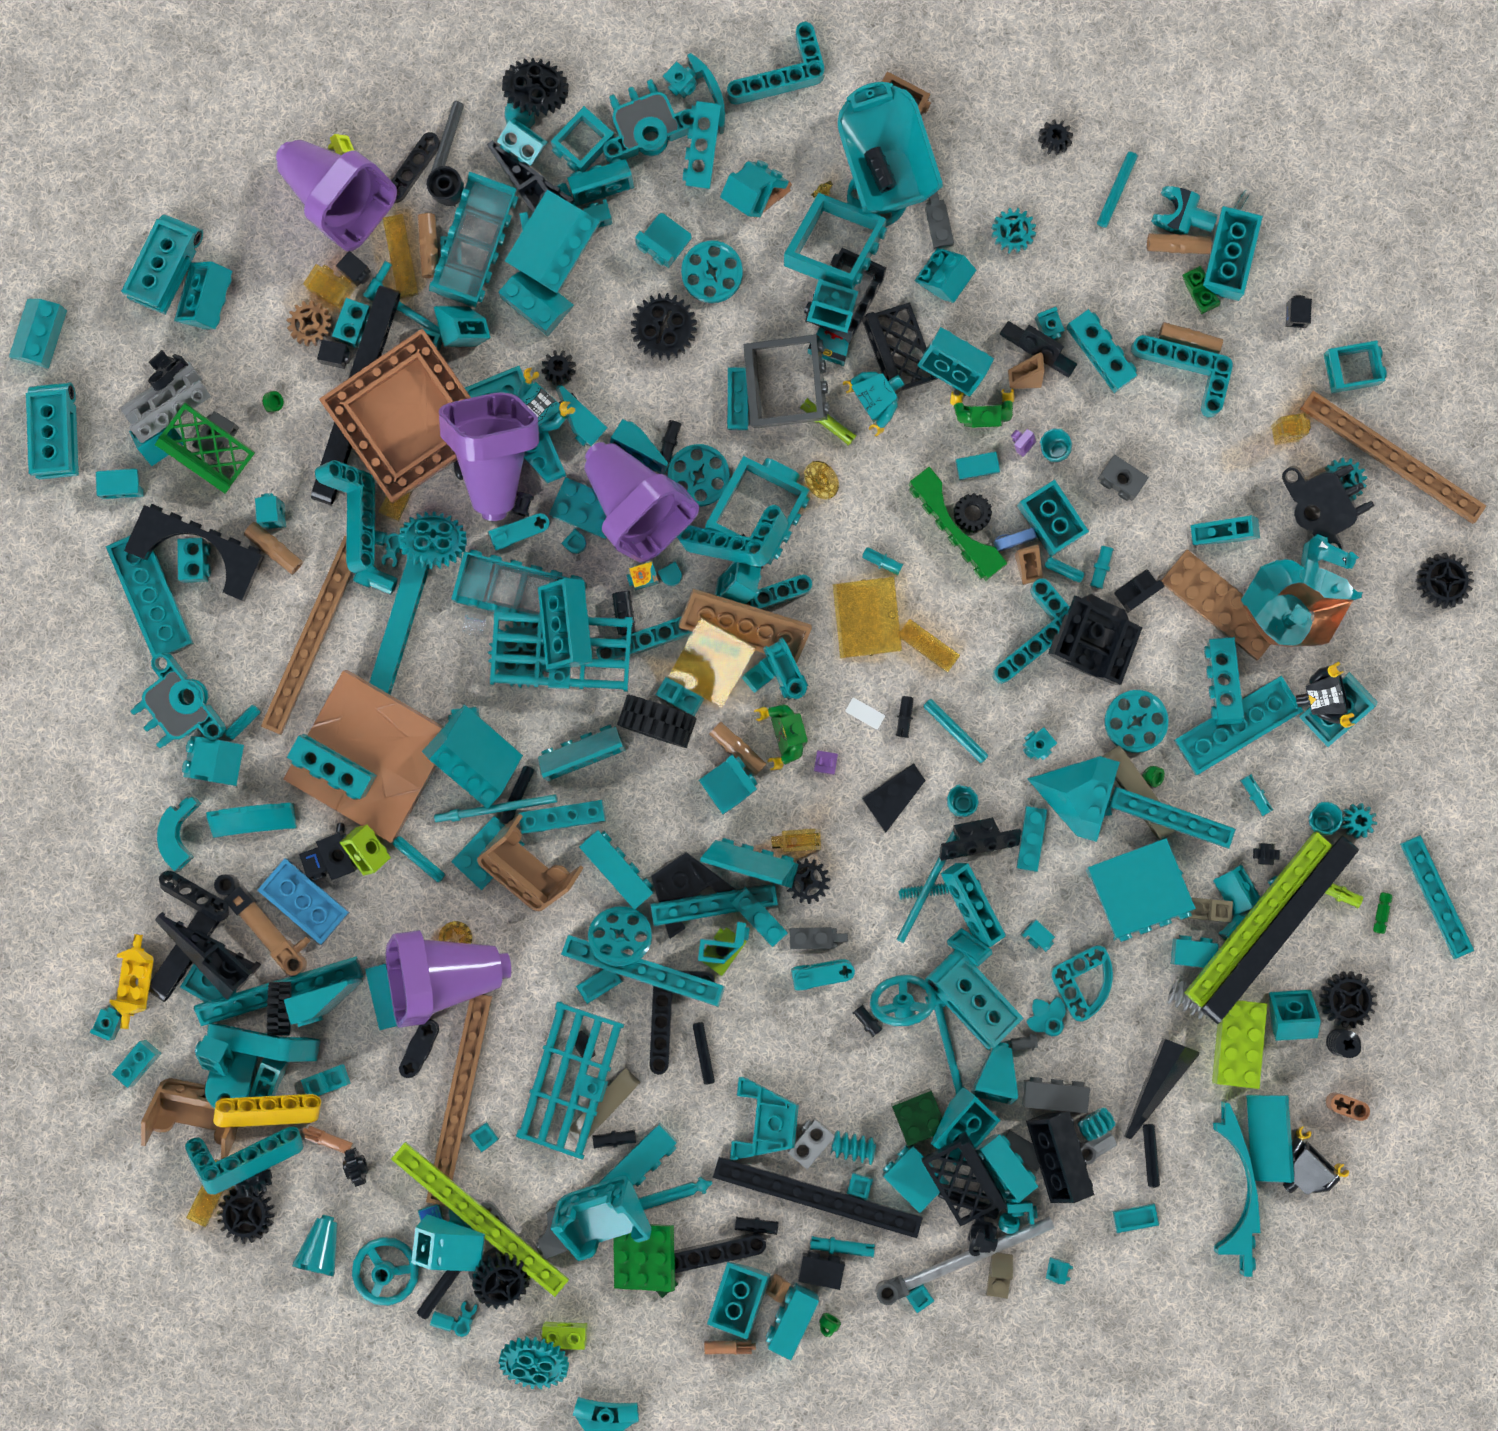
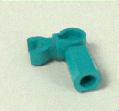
M375 530V544L380 546L387 544V554L382 557V564L386 565V561L392 558V566L396 568L398 566L396 556L400 552L399 535L396 533L387 535L386 532Z
M464 1301L461 1305L462 1315H459L457 1321L454 1320L455 1317L434 1311L430 1326L449 1332L454 1330L457 1336L464 1337L471 1330L473 1321L471 1316L477 1311L478 1304L474 1305L472 1311H468L466 1309L467 1301Z

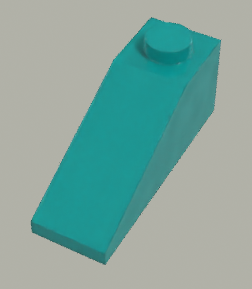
M558 385L555 389L561 403L565 401L570 402L567 410L570 407L575 408L573 414H567V419L572 432L576 435V441L582 446H592L608 427L562 385Z
M622 419L611 436L610 444L618 445L651 470L665 475L668 462L640 427L631 421Z
M1250 515L1191 525L1192 544L1195 546L1260 539L1259 519Z
M264 1058L260 1064L249 1097L275 1096L289 1062Z

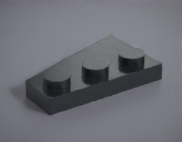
M913 763L866 795L862 800L886 833L926 780Z

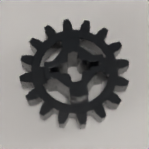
M805 858L804 864L798 860L797 864L799 865L794 881L799 882L801 886L800 893L797 891L794 882L792 888H789L787 892H794L793 899L800 897V903H803L805 899H807L808 904L812 903V899L819 902L818 896L826 897V894L823 892L824 889L830 890L826 882H830L831 879L825 876L829 871H822L824 864L821 863L817 866V860L813 859L812 863H809V860ZM808 867L805 873L797 874L801 869ZM816 870L820 873L822 882L817 880L815 876ZM811 876L810 879L813 881V884H808L805 887L806 883L803 882V879ZM814 888L819 889L815 894L808 895L810 890Z

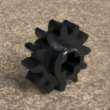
M356 1147L344 1151L345 1161L342 1164L347 1179H351L355 1187L367 1183L368 1165L364 1155H360Z
M266 1169L234 1185L235 1190H238L239 1195L246 1192L247 1197H250L252 1193L259 1196V1192L267 1191L266 1185H272L271 1179L273 1177L271 1170Z

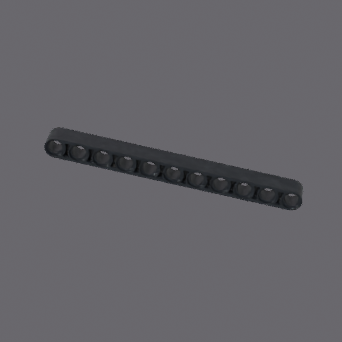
M381 285L378 287L349 378L382 356L400 301V291ZM335 422L320 466L332 460L347 464L352 446ZM316 479L311 492V499L332 505L338 490L323 485Z
M1341 836L1207 1003L1201 1008L1205 1015L1216 1024L1223 1020L1354 858L1359 848L1344 836Z

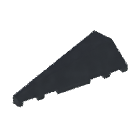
M493 140L487 143L489 150L532 214L547 190L574 204L575 201L571 196L566 195L560 188L552 185L523 162L521 163L510 153L504 151Z
M163 912L155 919L160 927L226 1000L234 995L261 966L257 961L254 963L244 958V954L240 952L236 954L225 948V944L198 930L192 931L186 928L183 922H175L165 917Z
M1162 1038L1149 1075L1145 1078L1124 1137L1133 1138L1196 1060L1200 1052Z

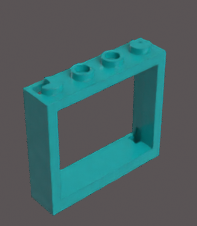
M818 192L784 253V266L815 279L854 290L856 284L858 285L862 281L863 271L868 270L872 254L876 255L880 239L884 240L885 233L888 230L885 227L886 218L873 213L863 212V209ZM823 211L873 230L850 273L800 254Z
M743 455L710 515L705 529L740 535L718 524L746 471L798 496L787 518L788 526L767 563L771 565L774 559L778 560L783 551L780 548L782 543H787L792 534L789 531L792 525L796 526L801 518V514H799L801 508L805 509L810 500V497H808L810 489Z

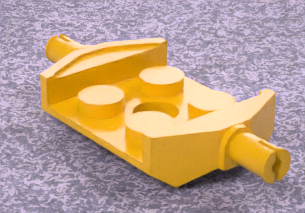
M134 934L133 947L131 949L118 953L116 956L117 958H123L117 999H110L109 1003L122 1015L119 1027L121 1029H129L130 1016L145 1011L147 1006L154 959L153 956L144 951V948H141L143 935Z

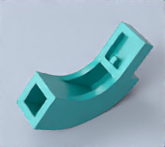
M195 797L185 798L178 805L179 809L175 806H169L162 815L158 825V848L164 861L173 871L180 872L194 858L183 845L180 830L183 822L202 804Z

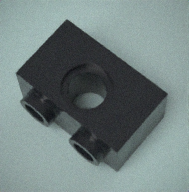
M342 830L319 838L316 841L331 881L353 873L358 869L339 843L347 836V833L344 834ZM339 849L343 851L344 858L336 859L333 854L334 850Z

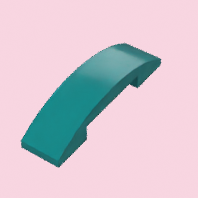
M692 53L687 54L690 69L696 74L695 80L703 77L715 104H721L718 130L720 134H723L725 130V105L720 87L709 68Z

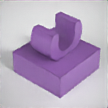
M1028 429L1023 434L1015 430L1011 435L1012 441L1015 443V449L1022 457L1036 443L1034 433Z
M817 750L814 771L834 775L838 754Z

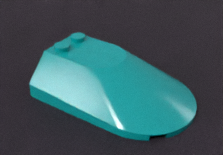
M874 82L859 87L846 98L847 101L839 111L838 130L863 212L879 214L893 212L924 202L943 187L919 107L907 90L896 87L893 83ZM875 147H881L897 184L895 188L884 193H880L877 184H875L874 177L871 175V170L867 166L864 156L866 151Z

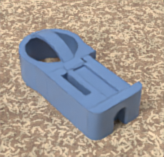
M1030 528L1012 535H1000L993 544L997 551L1001 552L1033 541L1037 536L1034 528Z

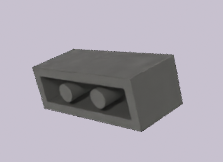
M1030 1077V1080H1024L1022 1106L1088 1113L1090 1087L1084 1086L1085 1082L1072 1081L1071 1085L1063 1084L1064 1080L1051 1079V1082H1042L1040 1077Z

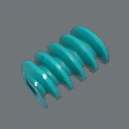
M837 1130L834 1133L835 1137L832 1141L830 1155L835 1151L836 1158H839L841 1153H843L844 1160H847L849 1155H852L853 1162L860 1156L861 1163H864L866 1158H868L869 1165H872L876 1149V1143L874 1144L872 1137L865 1142V1136L863 1135L857 1141L856 1134H853L849 1139L847 1132L842 1137H840V1131Z

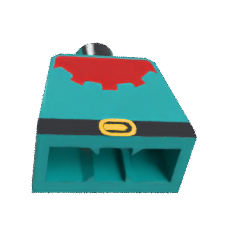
M819 328L816 334L821 340L823 339V346L825 347V351L822 352V359L844 367L849 343L844 338ZM811 343L808 347L807 352L810 355H812Z

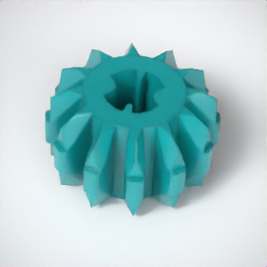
M1359 803L1357 806L1351 804L1350 810H1343L1346 815L1343 817V821H1346V824H1343L1341 828H1349L1346 835L1350 836L1353 834L1355 839H1359L1360 835L1366 838L1368 837L1367 832H1374L1371 825H1377L1376 821H1372V818L1376 817V813L1369 814L1371 811L1370 806L1364 808L1363 803ZM1361 818L1362 822H1360V824H1356L1355 820Z
M1101 1108L1082 1118L1078 1123V1127L1086 1140L1092 1141L1112 1130L1116 1123L1108 1109Z

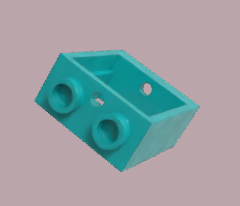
M583 106L551 140L552 152L561 159L563 157L568 161L567 165L574 172L578 170L583 173L604 152V144L608 140L615 138V134L591 111ZM583 121L602 139L580 161L561 142Z
M1377 340L1331 348L1323 354L1331 394L1378 386L1386 381L1387 371L1385 366L1382 365L1381 360L1383 352L1381 346H1378ZM1368 351L1373 379L1344 384L1339 356Z

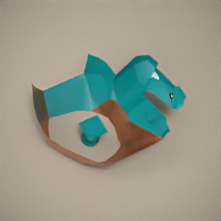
M1317 534L1304 544L1301 565L1295 561L1284 559L1261 566L1242 597L1241 602L1253 624L1269 644L1285 647L1327 644L1332 639L1351 603L1356 599L1362 598L1363 592L1356 591L1347 579L1319 568L1318 561L1322 559L1346 569H1352L1356 559L1359 557L1352 551L1348 553L1329 544L1328 538ZM1309 610L1314 612V621H1313V623H1312V620H1311V615H1312V614L1309 612Z

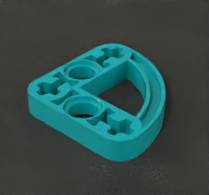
M1092 946L1055 965L1051 970V978L1074 1020L1082 1022L1092 1017L1100 1010L1109 996L1112 987L1113 969L1109 954L1102 946ZM1095 949L1102 951L1101 960L1094 958L1090 960L1093 964L1089 966V961L1084 955L1087 954L1088 957H1091L1095 954ZM1078 958H1081L1085 963L1084 968L1080 971L1076 970L1073 966L1074 961ZM1102 964V985L1096 999L1088 1006L1074 978ZM1057 969L1065 970L1066 973L1063 976L1066 981L1070 979L1071 983L1065 984L1060 988L1059 984H1063L1061 978L1055 977L1058 973ZM1073 987L1075 989L1076 995L1073 999L1065 997L1064 992L1066 988ZM1080 998L1081 1002H1077L1080 1008H1085L1084 1016L1075 1015L1077 1008L1075 1005L1070 1007L1069 1003L1076 1002Z

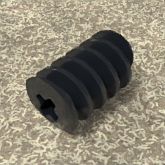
M1334 1029L1327 1035L1326 1046L1332 1054L1345 1058H1354L1361 1052V1040L1356 1033L1344 1029Z

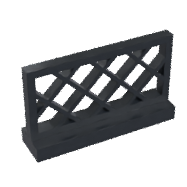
M910 302L880 312L867 313L862 320L880 371L884 374L887 381L897 375L901 376L902 372L913 377L910 383L896 390V394L938 379L932 374L927 378L918 375L920 367H917L915 373L904 368L908 359L917 364L920 361L911 356L914 347L922 350V353L927 348ZM907 310L909 316L907 322L896 317L899 311ZM885 316L892 320L888 328L880 325L879 317ZM894 321L905 326L901 335L890 330ZM907 328L915 332L916 337L914 341L903 336ZM888 334L899 339L895 347L887 343L886 337ZM901 340L912 345L908 354L897 349ZM895 353L906 358L902 366L894 362L893 357Z
M966 1131L958 1135V1140L921 1158L960 1227L996 1208L999 1211L1007 1208L1003 1195ZM959 1147L961 1151L959 1159L949 1157L950 1152ZM935 1159L943 1160L940 1169L931 1167L929 1162ZM946 1162L957 1164L954 1172L944 1170ZM961 1165L971 1168L968 1175L958 1173ZM942 1175L952 1177L949 1185L940 1183ZM956 1178L966 1180L964 1188L954 1186ZM970 1181L980 1184L978 1192L968 1190ZM951 1191L961 1193L959 1201L949 1198ZM966 1194L976 1196L973 1204L963 1202ZM980 1197L990 1201V1204L984 1207L977 1206ZM961 1207L971 1209L967 1216L960 1217L959 1211Z

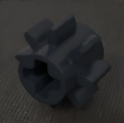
M1259 843V848H1253V859H1258V864L1274 865V860H1280V850H1275V844Z

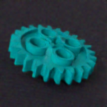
M433 511L432 515L425 512L423 517L417 513L416 519L409 517V523L404 522V527L400 528L399 549H402V555H407V560L414 559V565L421 562L422 568L429 564L430 569L434 565L441 569L443 563L449 567L450 561L456 563L457 557L462 558V552L466 550L467 538L466 531H463V525L458 526V520L452 521L451 515L444 518L443 512L440 516H436L435 511Z
M513 622L512 628L505 624L506 631L499 629V633L537 635L538 626L534 629L533 622H530L528 626H526L525 622H521L520 626ZM498 641L497 654H503L504 652L520 653L521 649L525 653L533 654L536 653V648L531 650L527 647L528 643L517 642L515 648L509 649L507 648V642ZM542 644L541 656H545L544 644ZM496 663V670H498L496 675L535 676V669L528 670L526 668L527 664L516 663L515 668L509 670L506 668V663ZM540 664V677H545L543 673H549V670H546V665ZM518 684V687L522 688L523 684Z
M527 1336L524 1341L518 1337L516 1342L510 1340L509 1344H505L504 1349H501L498 1362L500 1364L499 1369L503 1370V1375H508V1380L515 1379V1384L521 1382L523 1387L530 1385L531 1389H534L535 1386L542 1389L543 1385L550 1388L551 1384L557 1386L558 1381L563 1382L564 1377L566 1378L569 1367L568 1357L565 1356V1351H560V1346L553 1347V1342L547 1344L544 1338L538 1341L537 1337L530 1340Z

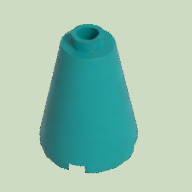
M322 1215L321 1218H316L293 1261L292 1267L334 1277L337 1223L333 1222L334 1217Z

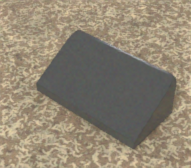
M1009 1130L1006 1138L1011 1144L1009 1146L1011 1150L1022 1158L1025 1165L1038 1171L1040 1165L1033 1143Z

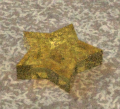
M829 181L825 184H819L817 190L811 195L816 198L819 192L829 196L828 194H831L830 189L833 183Z

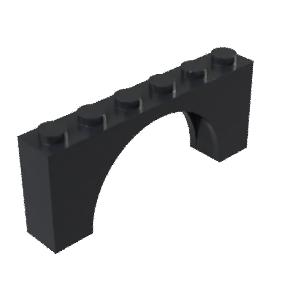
M152 503L150 507L143 506L124 549L125 552L148 560L153 550L171 537L184 534L203 537L217 548L223 558L226 569V581L222 593L245 602L264 558L263 555L259 554L260 549L250 545L248 549L240 546L241 541L229 537L228 540L221 538L222 533L210 529L209 532L202 530L201 524L192 520L188 524L181 521L182 516L173 512L170 515L162 513L163 508Z

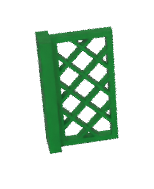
M187 403L182 405L154 444L224 494L227 493L233 482L255 454L252 449ZM185 409L193 414L194 422L182 424L181 415ZM207 424L210 426L212 435L200 436L198 425ZM195 426L197 437L185 438L183 427ZM180 428L182 439L174 440L167 434L170 429ZM213 438L215 449L203 451L201 440ZM216 438H227L230 447L218 449ZM198 440L200 451H189L186 442ZM242 449L248 455L245 460L235 461L233 450ZM231 451L232 462L221 463L219 452ZM216 452L217 464L209 465L205 462L204 454ZM233 465L235 473L230 479L222 473L221 466Z

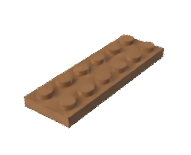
M1188 549L1161 580L1165 587L1228 638L1235 637V643L1256 661L1260 659L1271 645L1267 643L1255 627L1241 602L1244 595Z
M692 589L679 622V628L764 653V646L769 647L778 642L779 638L782 637L787 643L796 663L812 630L811 624L697 589Z

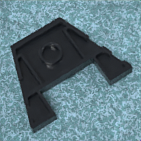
M686 851L651 875L658 902L693 897L709 885L715 893L736 890ZM682 921L665 924L670 939L686 928Z

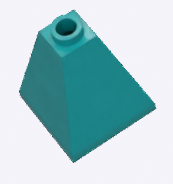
M1000 1042L991 1049L970 1091L977 1098L1009 1105L1018 1099L1013 1054L1009 1044Z

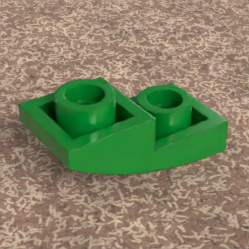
M1199 266L1183 274L1182 277L1202 315L1220 306V300L1215 293L1203 286L1206 273Z

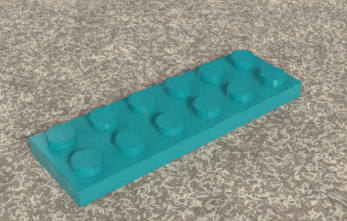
M130 536L105 546L152 658L157 654H172L193 645V640L155 551L153 550L148 560L125 552L124 549Z
M1282 675L1242 699L1244 713L1242 723L1216 725V719L1211 717L1174 739L1195 776L1303 712L1302 707H1298L1296 698Z

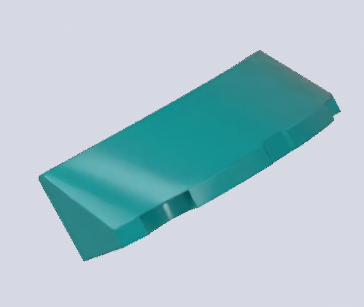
M294 803L253 805L206 812L213 838L297 828Z

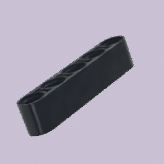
M198 911L187 928L192 931L198 930L210 937L220 921L212 920ZM175 944L150 982L149 993L163 1002L168 1000L193 963L177 944Z
M750 1233L674 1250V1257L679 1260L678 1266L675 1267V1273L762 1254L766 1249V1239L761 1233ZM758 1238L763 1244L760 1248L755 1249L751 1246V1241ZM733 1243H738L742 1249L738 1253H733L730 1250V1246ZM712 1248H718L721 1251V1255L713 1258L710 1256L709 1251ZM696 1252L699 1254L700 1260L691 1262L688 1255Z

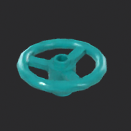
M898 975L888 978L876 986L870 997V1008L874 1016L885 1024L910 1026L922 1022L931 1015L936 1007L937 994L934 988L926 983L923 978L913 975ZM907 983L923 988L928 995V1004L915 1002L913 996L908 993ZM899 984V994L893 998V1003L879 1007L878 1000L882 992L891 986ZM894 1012L895 1017L888 1016L886 1014Z
M381 1237L369 1241L358 1251L353 1261L352 1278L355 1288L364 1299L375 1305L390 1306L402 1302L413 1292L418 1282L419 1266L411 1263L413 1252L411 1248L396 1238ZM393 1246L404 1253L409 1260V1264L394 1266L390 1261H383L375 1248ZM367 1254L375 1265L371 1274L372 1280L375 1283L372 1292H369L364 1286L360 1275L361 1263ZM382 1269L385 1270L388 1275H384L382 1273ZM410 1273V1279L401 1292L390 1297H380L383 1286L389 1284L395 1275Z

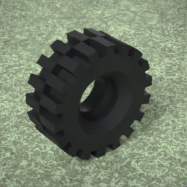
M269 982L267 1000L268 1036L290 1035V1020L284 999L291 998V982Z

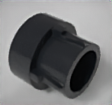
M440 166L431 171L427 178L426 185L432 198L445 206L456 207V204L461 200L464 189V182L459 173L452 167ZM449 184L447 188L442 189L444 185Z

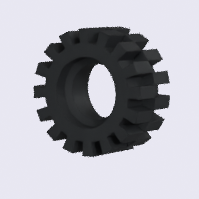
M972 493V495L967 494L959 499L954 508L953 516L956 520L955 523L960 526V529H965L969 533L970 531L975 533L983 530L991 520L992 506L988 503L987 498L984 499L983 495L979 494L978 496L976 493ZM974 505L980 509L981 516L975 521L967 519L965 509L968 506Z

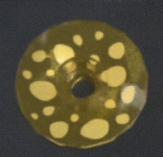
M812 461L806 466L804 479L811 493L824 500L834 497L839 489V481L833 469L822 461Z

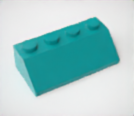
M1222 206L1203 283L1204 287L1220 297L1236 301L1242 298L1248 281L1263 218L1262 215Z
M564 578L538 587L546 670L579 667L593 663L584 580Z

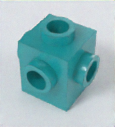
M677 61L663 75V78L669 85L667 88L675 96L679 94L684 99L687 95H691L698 85L694 78L696 74L688 66L684 68Z
M1043 727L1037 733L1033 730L1025 736L1026 742L1022 745L1025 747L1023 751L1028 758H1034L1036 761L1039 758L1042 760L1046 759L1052 753L1050 749L1057 742ZM1036 742L1040 744V748H1037Z

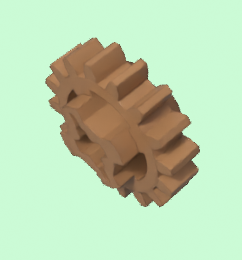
M312 300L309 305L302 301V307L294 305L296 311H289L292 318H287L286 320L291 324L287 329L289 332H292L291 336L293 339L297 338L299 344L304 341L306 346H309L310 342L317 346V340H324V335L330 336L327 329L333 328L328 323L332 320V317L327 315L329 311L326 308L322 309L321 303L315 306ZM320 315L323 319L322 325H320L319 323ZM297 321L300 323L299 332L297 330ZM307 322H313L312 325H306Z

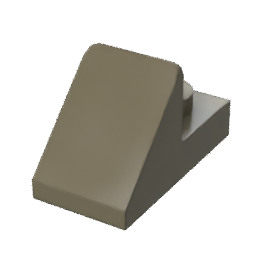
M998 1252L991 1255L986 1295L1008 1299L1010 1280L1013 1279V1255Z

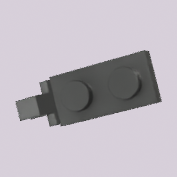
M937 191L929 197L930 202L926 203L925 209L933 249L954 245L947 207L944 199L939 200Z
M790 928V949H829L837 947V942H848V933H837V928Z

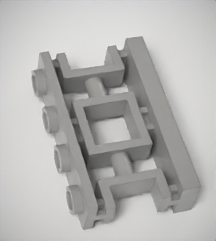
M187 362L188 366H184L173 377L174 380L164 389L155 391L151 386L120 407L131 424L129 426L130 430L141 443L166 428L184 403L195 408L211 397L201 382V376L190 362ZM185 409L184 412L182 413L181 417H182L183 415H185L186 413H188L189 411H187V410Z

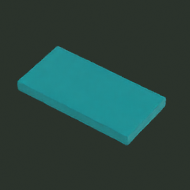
M1246 1095L1250 1158L1255 1181L1294 1182L1289 1096Z

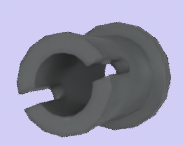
M1029 1034L1030 1036L1011 1038L1013 1052L1025 1049H1032L1033 1051L1034 1048H1038L1036 1035Z

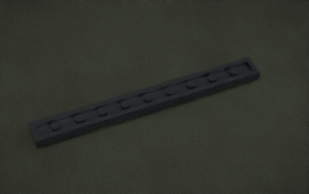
M720 1156L718 1157L713 1178L916 1239L923 1219L922 1216Z

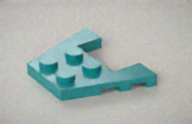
M739 1077L737 1096L757 1099L753 1143L733 1140L730 1160L795 1148L799 1105L746 1077Z

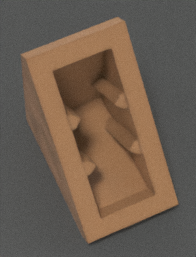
M1038 353L1008 370L1010 388L1042 387L1045 372L1043 354Z
M1034 545L1017 550L1014 556L1022 584L1042 579L1039 546Z

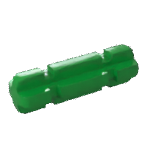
M1380 893L1379 901L1381 902L1377 907L1375 917L1377 922L1374 923L1373 928L1375 933H1386L1387 926L1385 923H1388L1391 907L1389 903L1392 902V894Z

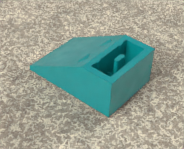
M427 1214L415 1227L411 1263L430 1270L475 1271L476 1266L481 1267L485 1234Z

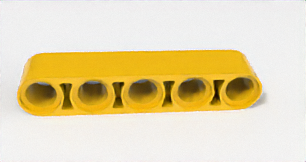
M314 1094L223 1098L215 1103L213 1122L216 1126L223 1128L312 1123L319 1118L321 1099Z

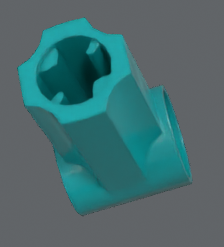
M373 566L356 573L353 581L365 587H373L392 595L398 578L381 572Z

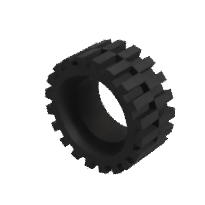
M628 694L617 725L669 744L687 748L697 718L663 704Z

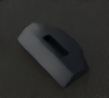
M579 1031L575 1047L580 1056L583 1057L589 1037L584 1032Z

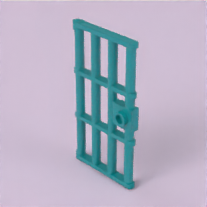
M503 610L494 611L490 685L507 683L534 685V687L546 685L548 688L570 689V687H579V689L583 690L584 688L623 689V692H628L633 617L619 619L588 616L589 625L627 627L626 640L590 638L591 646L626 648L625 660L592 659L593 663L580 667V679L571 678V667L549 670V677H540V664L546 665L545 656H541L542 644L544 643L540 612L539 614L503 613ZM499 621L538 623L537 635L499 633ZM498 641L537 643L536 656L497 654ZM496 663L535 664V676L496 675ZM585 667L625 669L624 681L585 679Z
M560 1001L555 1006L556 1013L546 1045L543 1046L542 1059L533 1088L529 1091L531 1093L516 1137L583 1160L585 1156L583 1152L594 1116H597L598 1113L596 1111L598 1103L602 1102L608 1085V1081H606L607 1073L611 1070V1060L624 1024L569 1006ZM568 1010L576 1014L565 1050L562 1051L554 1048L564 1012ZM586 1016L594 1019L584 1055L580 1057L572 1053L583 1017ZM602 1022L613 1025L601 1064L592 1061L591 1058ZM553 1052L563 1057L552 1093L549 1095L541 1092V1087ZM570 1059L581 1062L570 1101L559 1098ZM589 1065L600 1068L598 1077L587 1074ZM580 1096L591 1099L588 1108L578 1105ZM538 1097L548 1099L549 1102L538 1138L527 1133ZM559 1103L568 1106L557 1144L547 1142L546 1138L556 1105ZM579 1110L585 1112L586 1116L576 1149L573 1151L564 1147L575 1111Z

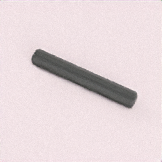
M454 101L431 171L446 164L464 108V104L459 101Z

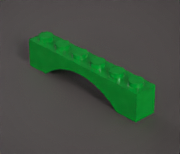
M930 466L909 482L910 488L908 490L915 499L919 498L923 504L921 506L928 515L932 514L936 519L934 522L941 531L945 530L947 532L949 542L954 547H959L962 551L960 555L967 563H972L975 567L973 571L979 579L984 578L987 581L1007 565V562L995 547L984 545L971 539L955 525L944 504L942 481Z

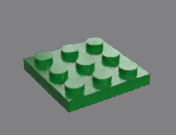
M650 1224V1239L641 1242H635L631 1237V1233L613 1238L614 1289L675 1291L674 1225Z

